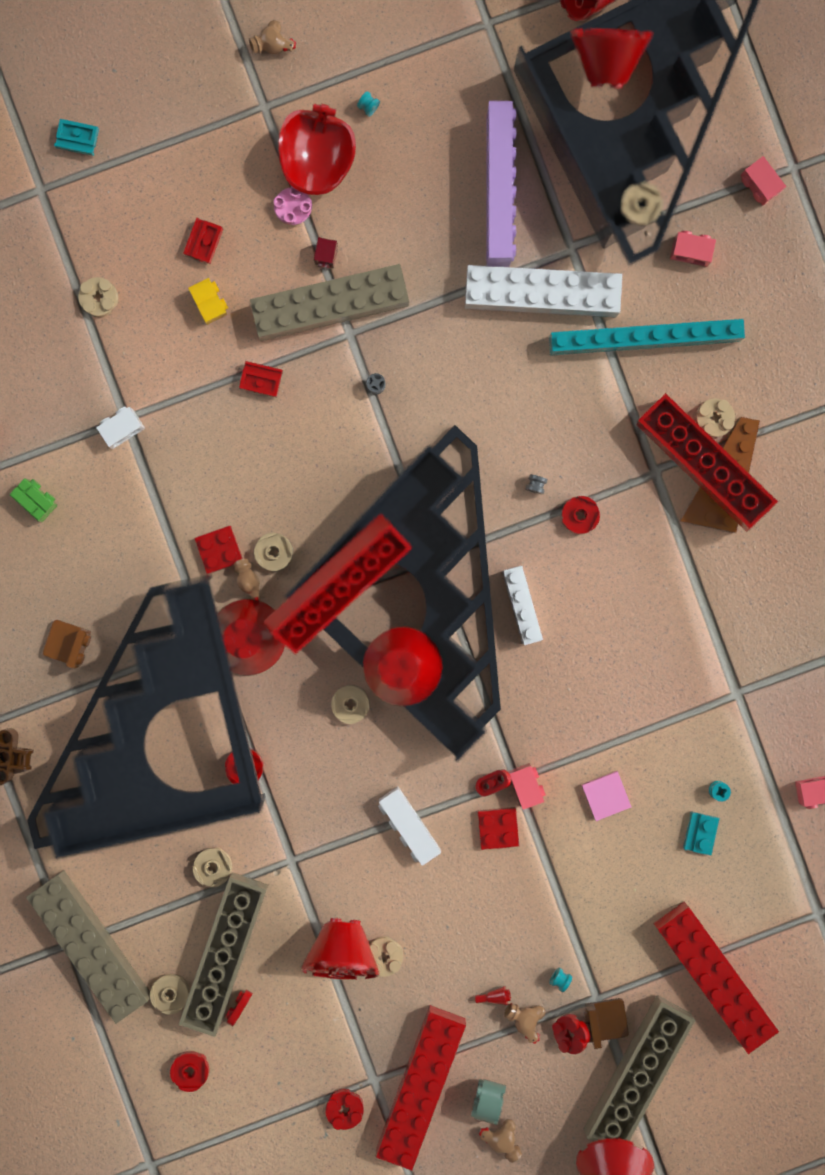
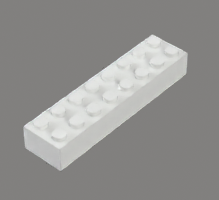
M468 265L465 309L617 317L621 308L622 274Z

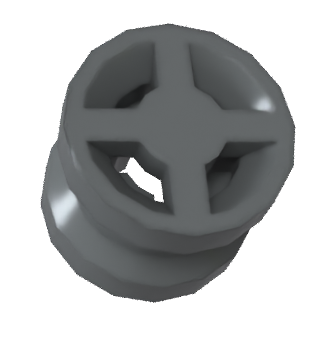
M374 373L367 378L366 385L370 393L378 395L384 391L386 383L382 375Z
M530 474V481L525 489L530 492L544 494V485L548 479Z

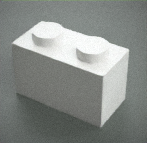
M130 407L119 409L116 412L117 415L112 418L107 417L103 419L100 425L96 427L107 445L112 449L145 429L134 410Z

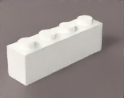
M518 566L502 571L522 644L527 645L542 641V634L523 567Z
M398 786L379 799L380 805L378 807L383 815L387 814L391 819L389 824L394 831H399L401 842L405 847H410L412 850L410 854L416 863L420 862L423 866L441 853L440 847Z

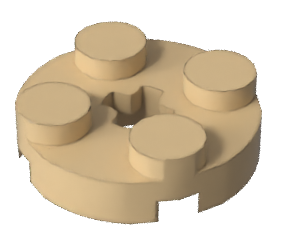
M640 183V185L630 187L622 200V214L633 224L649 225L657 219L662 210L663 202L659 190L648 183ZM645 200L647 208L640 209L637 201Z
M95 277L81 284L78 296L79 303L90 315L105 317L117 306L118 292L109 280ZM96 293L103 295V298H100V302L94 299Z
M714 398L707 400L699 407L695 421L711 437H720L734 427L735 413L727 400ZM713 413L720 416L718 423H715L714 420L711 421L710 417L713 416Z
M265 534L256 544L254 550L255 559L266 570H282L292 561V544L282 534ZM271 547L279 549L275 558L268 553L271 551Z
M346 685L338 689L331 701L332 712L341 722L346 724H354L362 720L368 713L370 706L366 692L355 685ZM349 699H353L352 701L356 703L352 710L345 706V702H348Z
M218 847L203 850L194 861L193 874L202 885L218 887L227 881L232 872V862L229 855ZM209 863L217 865L216 872L208 870Z
M383 936L374 939L369 945L379 969V976L387 977L398 972L403 962L401 946L390 937ZM382 952L390 956L386 961L379 959Z
M166 974L161 976L154 982L150 991L152 1005L163 1014L178 1013L186 1005L190 993L188 984L181 975ZM168 990L175 993L172 999H169V996H165Z

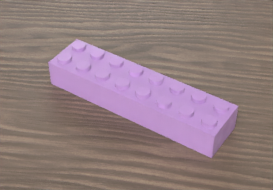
M489 101L487 110L486 266L510 267L511 261H514L516 256V244H512L514 237H516V225H512L516 217V206H512L514 198H516V186H512L514 185V179H516V167H512L516 159V147H514V140H516V128H514L516 108H513V101Z

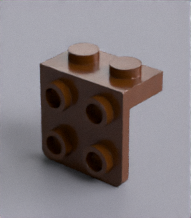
M617 998L585 1004L586 1012H584L585 1023L589 1025V1043H592L594 1049L602 1048L601 1041L623 1038L629 1035L623 999Z

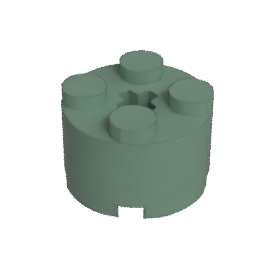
M479 1079L471 1117L497 1125L502 1110L503 1094H505L506 1085L486 1079Z

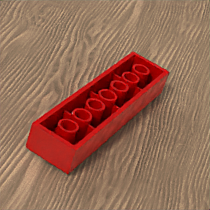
M666 393L637 421L636 425L746 532L779 502Z
M380 514L265 619L264 623L270 633L296 655L412 547Z
M682 902L653 923L748 1055L779 1033V1030L685 902Z
M429 1005L376 1147V1158L411 1171L413 1170L466 1028L464 1017Z

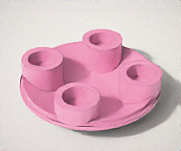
M293 187L286 188L274 198V211L282 222L289 225H297L309 217L312 211V201L308 194L302 193Z

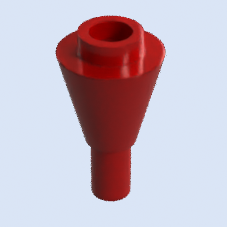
M503 986L487 994L475 995L476 1003L488 1002L508 1006V1001H511L510 989H506V986Z

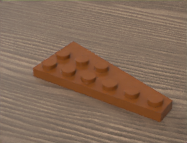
M740 417L723 449L749 473L760 421ZM700 486L690 501L684 515L679 520L680 522L737 533L738 523Z

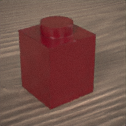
M318 237L314 262L315 265H318V268L328 270L329 267L334 268L338 249L336 240Z

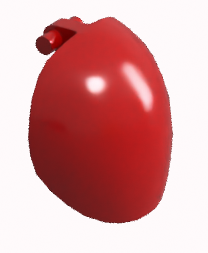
M313 103L312 111L299 109L290 113L285 118L279 135V156L283 174L294 189L309 195L327 194L340 185L349 172L356 153V139L353 130L345 121L335 117L336 109L330 108L329 105L323 103L321 105Z

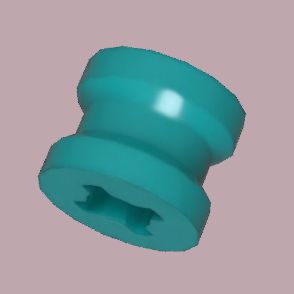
M366 91L359 99L357 108L363 109L365 114L370 117L379 107L380 100L374 99L371 93Z
M717 780L709 785L708 791L712 798L720 802L729 799L731 790L727 784Z
M558 967L552 974L549 984L557 986L559 991L565 992L571 984L573 976L565 974L563 969Z

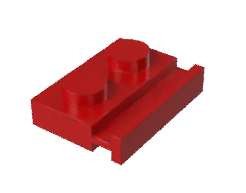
M196 217L183 254L211 264L224 230L223 227Z
M245 361L239 389L277 398L283 370Z

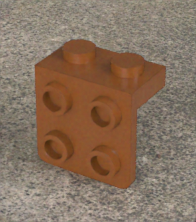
M54 620L43 655L67 663V667L78 668L82 665L85 658V649L90 644L91 631L61 620Z

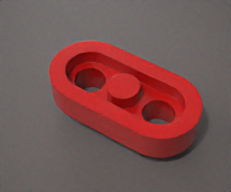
M504 769L496 770L477 780L476 791L483 797L490 796L507 788L511 783V776Z
M247 989L244 992L240 991L235 1000L237 1002L235 1008L231 1007L225 1016L228 1019L227 1024L232 1027L235 1025L253 994Z

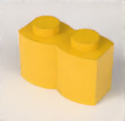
M207 278L188 287L207 325L227 315L225 310L229 308L224 298L219 299L217 293L220 290L215 281L211 282Z

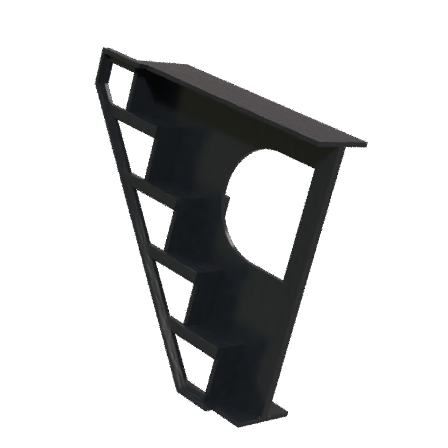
M630 0L574 28L590 30V28L617 29L631 22L634 29L640 32L639 35L644 31L652 32L651 39L645 48L652 67L650 92L637 110L617 120L604 121L590 118L575 109L565 96L549 63L576 50L571 30L528 52H525L523 46L518 47L514 73L603 249L617 242L629 266L658 252L760 0H750V5L736 38L722 10L734 5L737 0ZM724 41L730 55L711 97L697 68L712 61ZM701 100L706 114L691 151L687 155L673 124L689 117L698 101ZM675 158H677L683 171L665 215L661 210L655 220L659 228L655 240L651 246L634 253L627 237L644 229L645 226L631 223L622 214L624 194L632 186L648 183L667 173ZM637 201L638 207L640 209L647 208L645 205L646 201Z
M454 425L433 448L428 445L285 597L287 599L291 597L373 520L382 514L412 547L395 564L407 569L418 580L423 589L426 599V617L421 632L433 641L439 650L442 660L441 677L435 690L421 702L403 707L455 756V760L458 762L486 733V724L501 710L478 448L467 435ZM456 437L471 450L472 468L464 477L440 456ZM473 481L478 529L467 539L441 514ZM479 542L483 590L471 601L446 575ZM484 603L489 650L476 661L451 636ZM336 617L323 630L363 667L368 647ZM490 663L493 704L478 718L457 696Z
M212 574L149 588L27 819L34 849L52 846L55 859H60L261 813L266 796L265 793L261 794L210 584V579L213 578ZM164 595L171 625L135 632L153 597ZM135 643L133 650L141 679L107 686L128 644ZM218 692L239 782L202 791H184L174 788L162 781L148 762L145 751V738L148 727L153 718L166 706L181 700ZM107 697L103 701V706L110 733L79 739L100 698ZM80 750L73 757L80 786L50 793L70 753ZM53 803L44 812L49 836L40 837L36 818L43 805Z

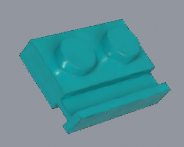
M60 119L54 146L57 149L94 156L99 128L98 126Z
M691 811L683 849L712 856L720 818Z

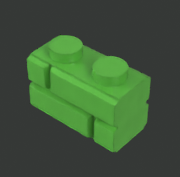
M25 478L10 493V496L37 521L43 522L57 507V504L54 502L56 499L49 492L44 493L40 489L41 485L36 480Z

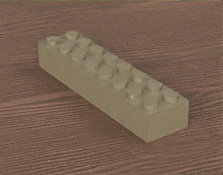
M397 264L250 299L258 337L260 341H265L408 307L409 298L401 265Z
M64 870L26 897L115 1024L148 1002L150 991Z
M232 872L179 1025L216 1037L268 884Z
M659 995L655 997L584 1127L586 1137L593 1142L601 1139H623L630 1141L696 1021L690 1012Z

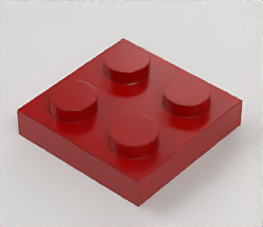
M231 525L194 538L207 574L233 566L235 562L243 559Z
M516 807L478 810L481 850L519 846Z

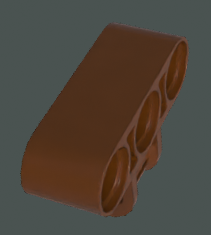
M13 728L0 731V771L6 775L5 780L0 778V785H4L13 779L15 769H32L30 762L31 754L34 753V750L17 747L19 736L18 732ZM5 733L10 735V742L5 741ZM2 752L8 755L7 761L2 759Z

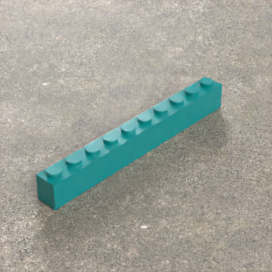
M744 319L551 332L549 335L550 356L736 343L745 338Z

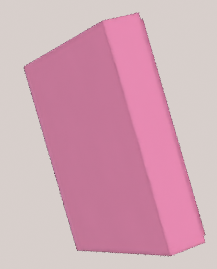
M618 771L581 784L595 821L631 808Z

